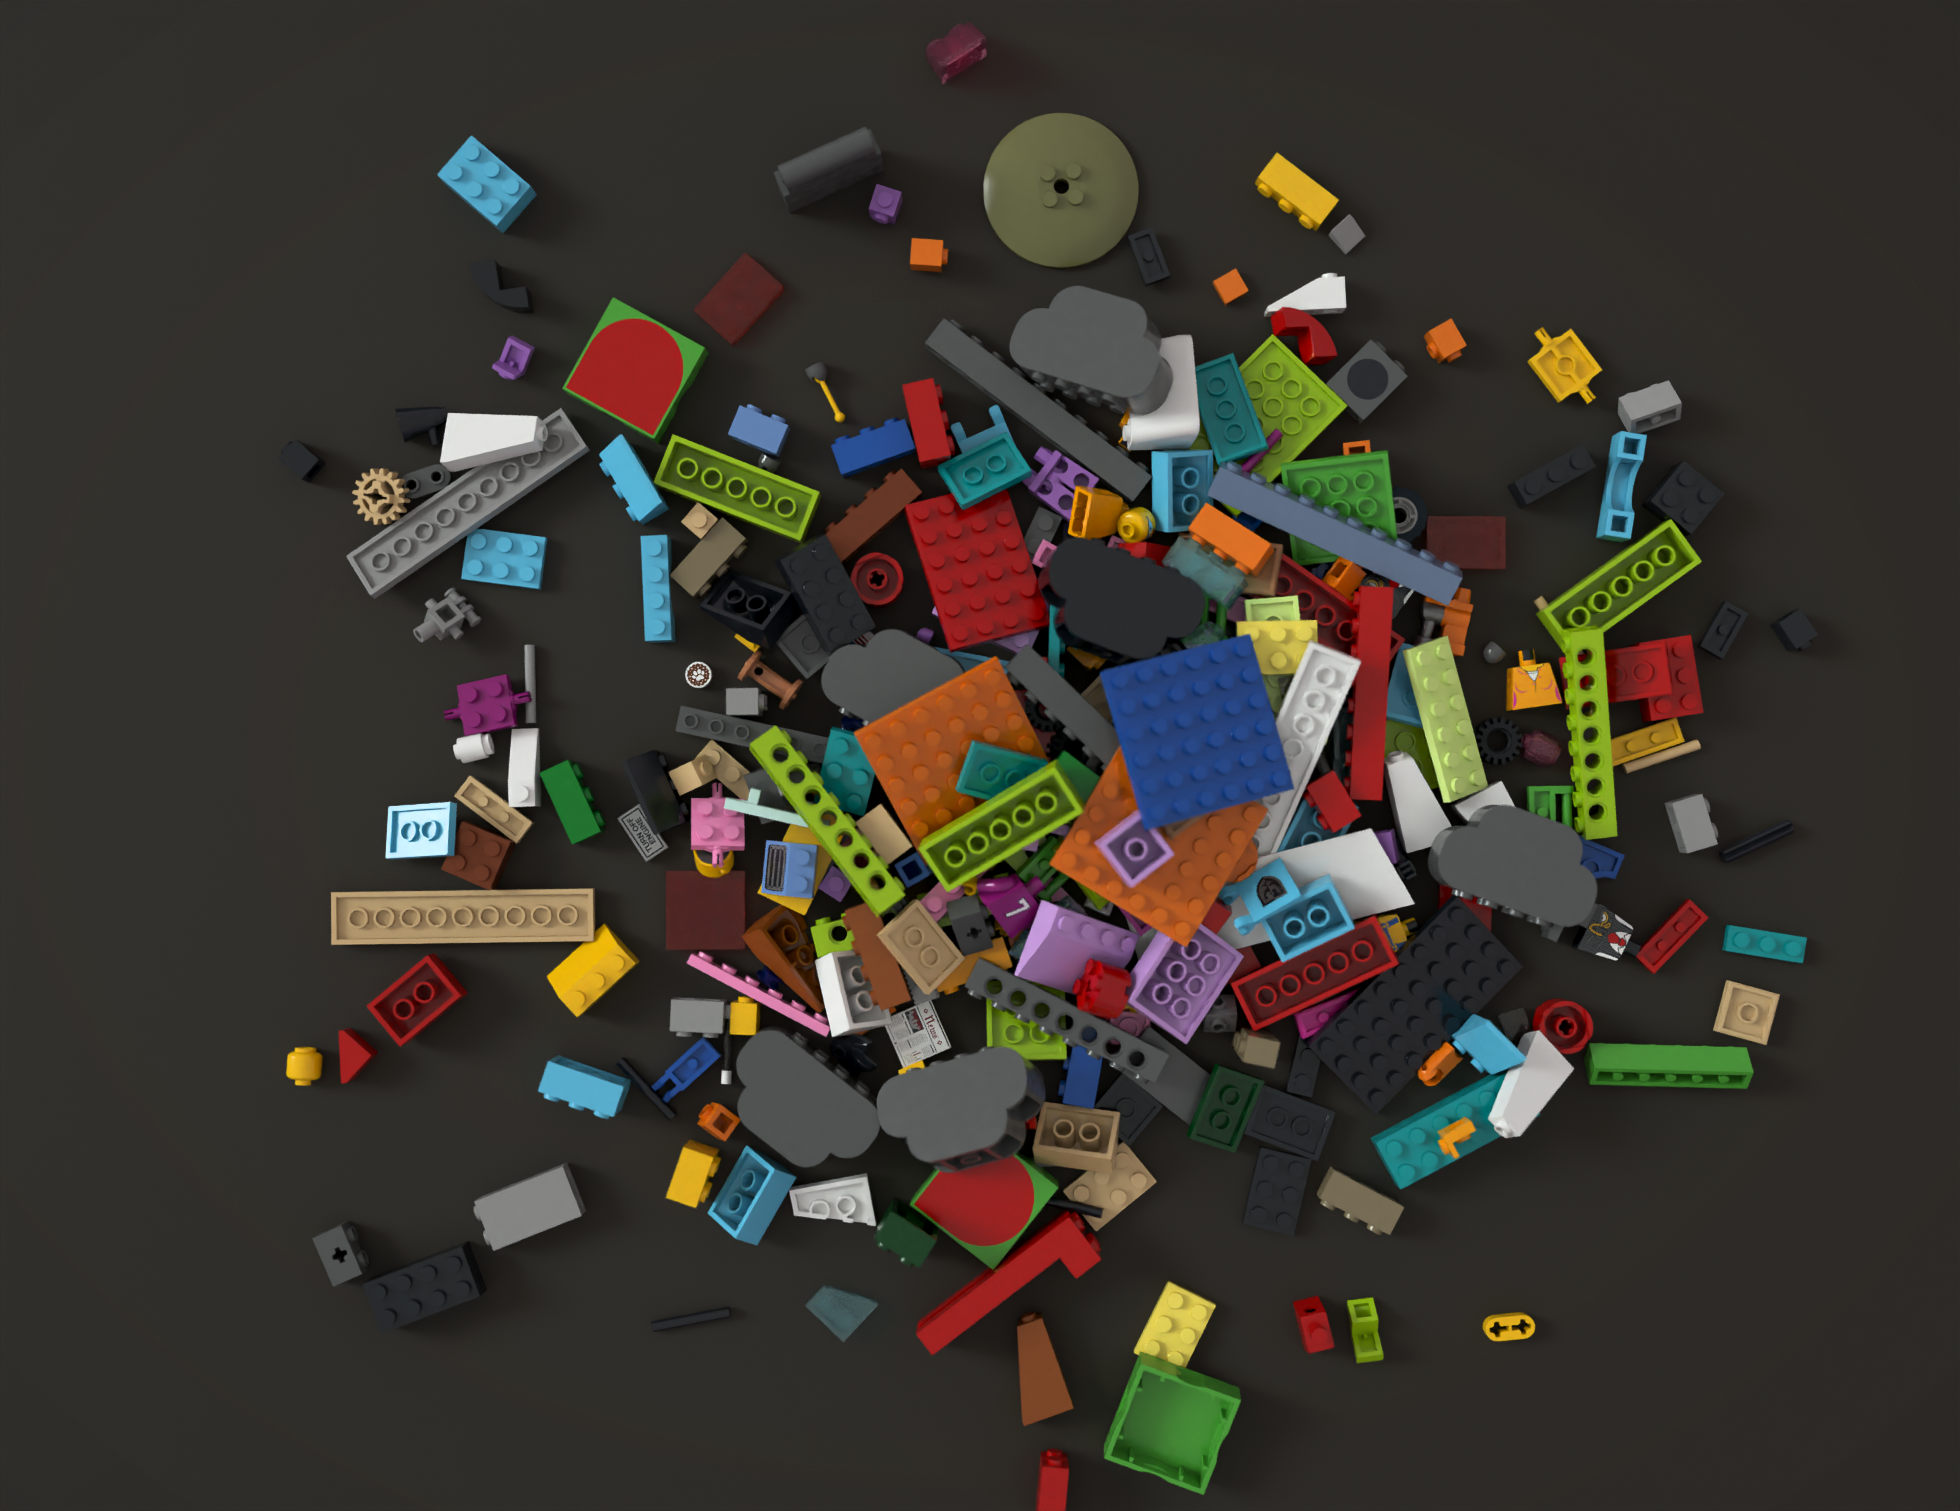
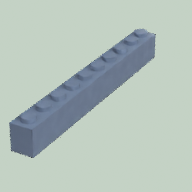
M1221 462L1209 487L1207 496L1438 602L1449 605L1463 579L1462 571L1459 570L1460 567L1457 564L1447 560L1445 563L1435 559L1436 556L1427 550L1417 551L1411 548L1412 545L1403 539L1393 540L1387 537L1388 534L1379 528L1373 527V529H1369L1363 526V522L1355 517L1349 516V518H1345L1339 515V511L1331 506L1325 505L1321 507L1315 504V500L1307 495L1301 494L1297 496L1291 493L1289 487L1280 483L1276 485L1266 481L1267 478L1259 473H1247L1242 470L1243 467L1235 462Z

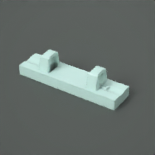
M751 788L748 801L730 797L726 798L724 809L809 828L796 812L759 804L760 789ZM806 800L809 804L813 805L812 801ZM821 819L823 824L830 825V820Z

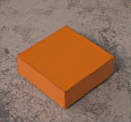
M1236 268L1213 281V285L1225 305L1249 291Z

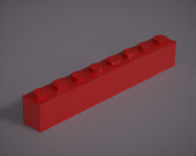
M1359 586L1358 591H1354L1353 607H1357V618H1352L1351 631L1352 634H1356L1355 645L1351 644L1350 656L1360 659L1361 663L1350 686L1353 687V698L1348 697L1347 713H1352L1351 724L1346 726V740H1350V750H1345L1344 765L1349 766L1348 777L1343 779V787L1351 799L1382 801L1394 587Z

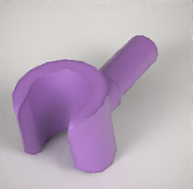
M924 627L919 630L916 637L929 644L934 631Z

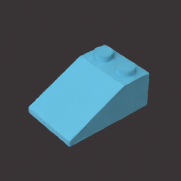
M1472 1014L1452 1035L1455 1040L1452 1045L1461 1054L1467 1052L1473 1058L1470 1063L1480 1073L1486 1071L1493 1075L1520 1064L1527 1059L1489 1020Z

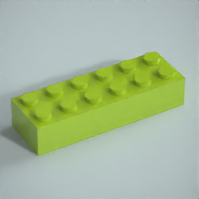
M674 434L671 437L653 482L660 489L696 503L699 502L701 505L800 544L805 540L822 497L819 491Z
M1672 519L1656 526L1535 614L1561 648V637H1564V629L1595 625L1603 628L1604 633L1702 561Z
M1056 759L922 839L918 849L945 890L949 892L1084 812L1085 802Z

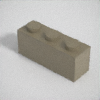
M722 517L670 576L694 598H697L699 595L703 597L712 588L710 583L715 577L721 578L730 568L728 563L734 557L738 559L746 551L747 546L745 544L748 540Z
M1240 1025L1239 1031L1234 1032L1232 1037V1046H1234V1050L1240 1059L1246 1063L1275 1069L1280 1041L1270 1031L1261 1029L1253 1031L1252 1027Z
M1331 1166L1316 1192V1195L1322 1199L1320 1204L1333 1211L1336 1207L1345 1211L1343 1216L1355 1223H1358L1359 1219L1368 1224L1366 1228L1378 1235H1381L1382 1232L1390 1235L1404 1209L1400 1202Z

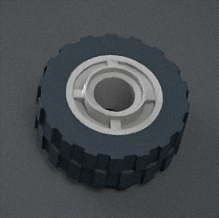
M1406 487L1392 488L1394 510H1400L1404 514V521L1396 523L1397 537L1407 542H1412L1421 535V532L1426 527L1428 509L1424 504L1423 498H1420L1417 492L1411 491Z

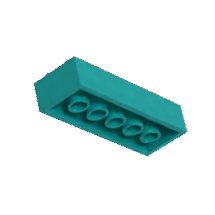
M1508 1069L1493 1075L1490 1074L1371 1137L1394 1184L1399 1189L1407 1187L1501 1136L1496 1132L1494 1125L1489 1121L1488 1117ZM1466 1117L1471 1120L1476 1131L1470 1133L1471 1137L1461 1143L1455 1141L1453 1143L1460 1156L1454 1159L1449 1154L1445 1155L1437 1142L1441 1138L1437 1131Z

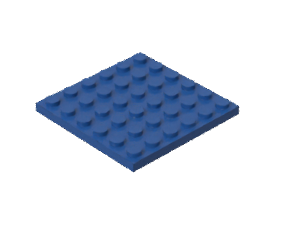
M1250 634L1100 672L1144 831L1294 789Z

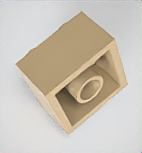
M884 804L878 805L855 822L858 826L855 829L860 836L864 834L874 848L871 851L876 857L880 855L887 865L914 846Z

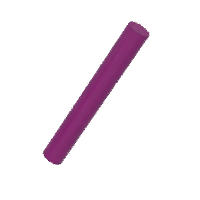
M1275 429L1266 438L1269 450L1250 456L1243 463L1242 470L1249 473L1281 439L1283 434L1278 429Z

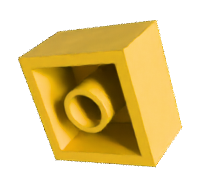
M690 1139L682 1149L666 1198L694 1208L700 1202H705L713 1185L712 1182H709V1179L714 1177L721 1162V1158L717 1157L720 1149Z

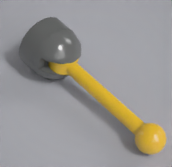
M818 362L805 369L808 378L812 382L820 383L835 412V420L839 423L843 422L845 415L839 411L825 383L828 373L824 362Z

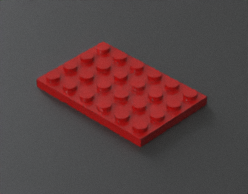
M1007 489L965 510L961 509L953 494L905 505V514L950 653L1050 626V617L1045 601L1040 593L1038 580Z

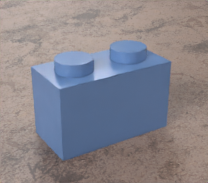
M748 404L747 408L740 405L728 432L729 437L779 458L790 431L789 426L785 424L786 420L774 414L771 415V418L762 415V410Z

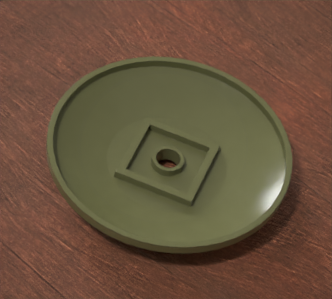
M1051 113L1034 117L1010 131L1001 140L990 157L983 185V198L987 217L1002 243L1020 258L1038 266L1054 269H1069L1087 265L1110 252L1127 233L1135 216L1139 195L1135 165L1120 139L1112 131L1095 120L1070 113ZM1059 181L1067 183L1069 190L1064 194H1059L1054 190V185Z

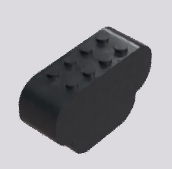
M1073 537L1062 542L1045 559L1038 579V586L1042 597L1048 604L1056 608L1053 616V626L1059 639L1070 647L1122 666L1147 660L1159 653L1163 646L1174 644L1191 634L1198 627L1205 608L1204 593L1196 581L1180 574L1181 571L1171 566H1165V568L1155 564L1156 561L1148 557H1134L1129 550L1124 548H1110L1106 546V542L1097 538L1089 540L1082 537Z

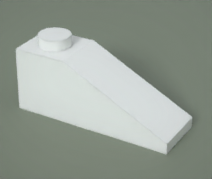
M1336 273L1321 275L1322 278L1315 279L1269 305L1264 312L1265 317H1271L1282 307L1295 308L1309 315L1343 313L1346 309L1345 276L1337 277Z
M539 728L512 729L508 774L509 807L541 806Z

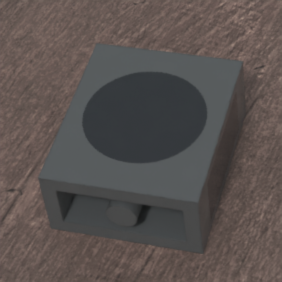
M1371 339L1326 383L1348 405L1345 411L1358 424L1408 377L1404 373L1406 370L1403 365L1397 360L1392 361L1386 355L1387 350L1379 342L1374 343Z

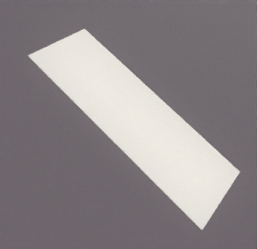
M1371 828L1258 857L1256 869L1252 872L1253 874L1281 858L1297 888L1330 874L1353 919L1415 904ZM1227 881V882H1225V884H1224L1223 886L1233 885V884H1236L1237 882H1228V881ZM1239 895L1230 904L1232 907L1231 916L1216 935L1234 949L1270 941L1262 923L1257 924L1245 936L1241 935L1238 929H1236L1234 925L1236 918L1251 915ZM1127 919L1130 931L1139 934ZM1151 928L1145 934L1139 936L1135 947L1138 960L1157 934L1158 930L1155 928Z

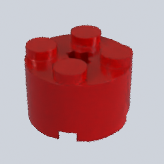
M878 552L867 554L857 561L852 570L851 581L862 602L867 606L874 608L889 606L903 592L904 575L902 569L895 559L886 554ZM876 574H878L880 578L885 577V579L881 581L882 585L878 587L876 584H871V582L874 581L873 576Z
M1089 959L1085 965V973L1073 985V994L1077 995L1078 1009L1105 1019L1117 1018L1124 1010L1129 998L1128 995H1125L1126 986L1131 987L1130 973L1121 967Z
M1555 998L1544 1002L1535 1010L1532 1024L1533 1031L1539 1030L1559 1053L1572 1054L1580 1051L1585 1047L1584 1045L1593 1034V1022L1590 1014L1575 1002ZM1562 1021L1566 1022V1026L1560 1030L1559 1025L1562 1024Z

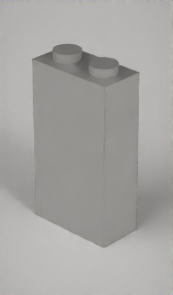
M568 1163L481 1196L474 1201L476 1205L474 1206L475 1216L478 1221H482L485 1228L483 1231L484 1239L487 1245L492 1246L493 1251L580 1217L586 1212Z

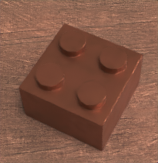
M462 821L455 836L454 856L446 857L441 870L487 890H494L499 884L516 843L510 838L476 823Z

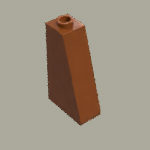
M1035 1312L1026 1313L1020 1317L1021 1320L1017 1321L1021 1410L1024 1426L1074 1409L1073 1401L1042 1313L1035 1314Z

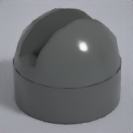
M762 452L758 461V467L760 469L766 467L768 472L774 473L781 461L770 454Z
M1490 641L1483 651L1484 659L1491 664L1500 662L1506 656V653L1493 641Z

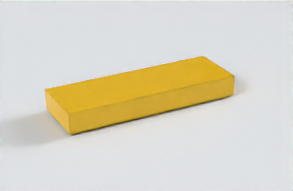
M1673 717L1612 738L1613 766L1685 742L1677 718Z

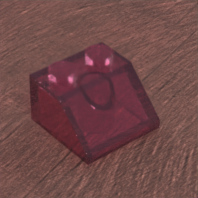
M970 22L964 25H956L949 31V35L943 39H934L925 50L926 59L942 84L986 57V38Z

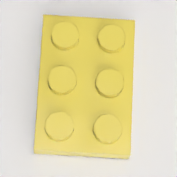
M1317 620L1236 622V637L1246 634L1251 635L1262 675L1295 674L1309 641L1312 640L1318 643Z
M1168 1280L1135 1346L1134 1353L1139 1355L1141 1351L1186 1368L1216 1304Z

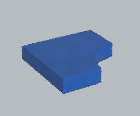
M1579 836L1583 848L1580 865L1586 867L1595 879L1603 877L1615 879L1625 855Z

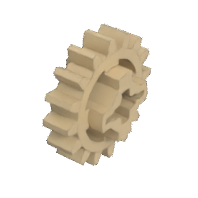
M372 468L370 473H362L364 481L356 480L355 483L359 486V490H354L352 493L358 495V499L353 501V504L360 505L361 508L357 513L366 514L365 521H373L374 525L392 524V520H399L401 518L399 512H407L403 505L410 502V499L405 498V494L409 492V489L402 487L405 479H397V472H389L388 468H380V470ZM375 494L382 495V497H387V499L380 498V496H376Z

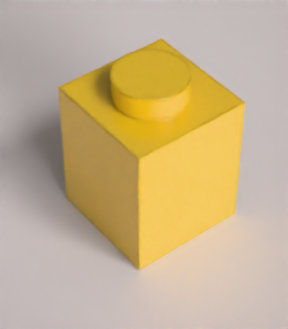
M738 996V1001L731 1002L730 1034L755 1035L760 1030L761 1002L754 1001L749 996Z

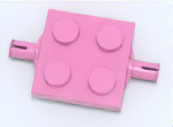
M717 783L712 784V797L691 798V850L711 852L713 858L712 866L717 868V858L718 868L724 866L723 853L731 850L744 851L745 847L744 813L724 809L726 798L723 797L722 783H718V792Z

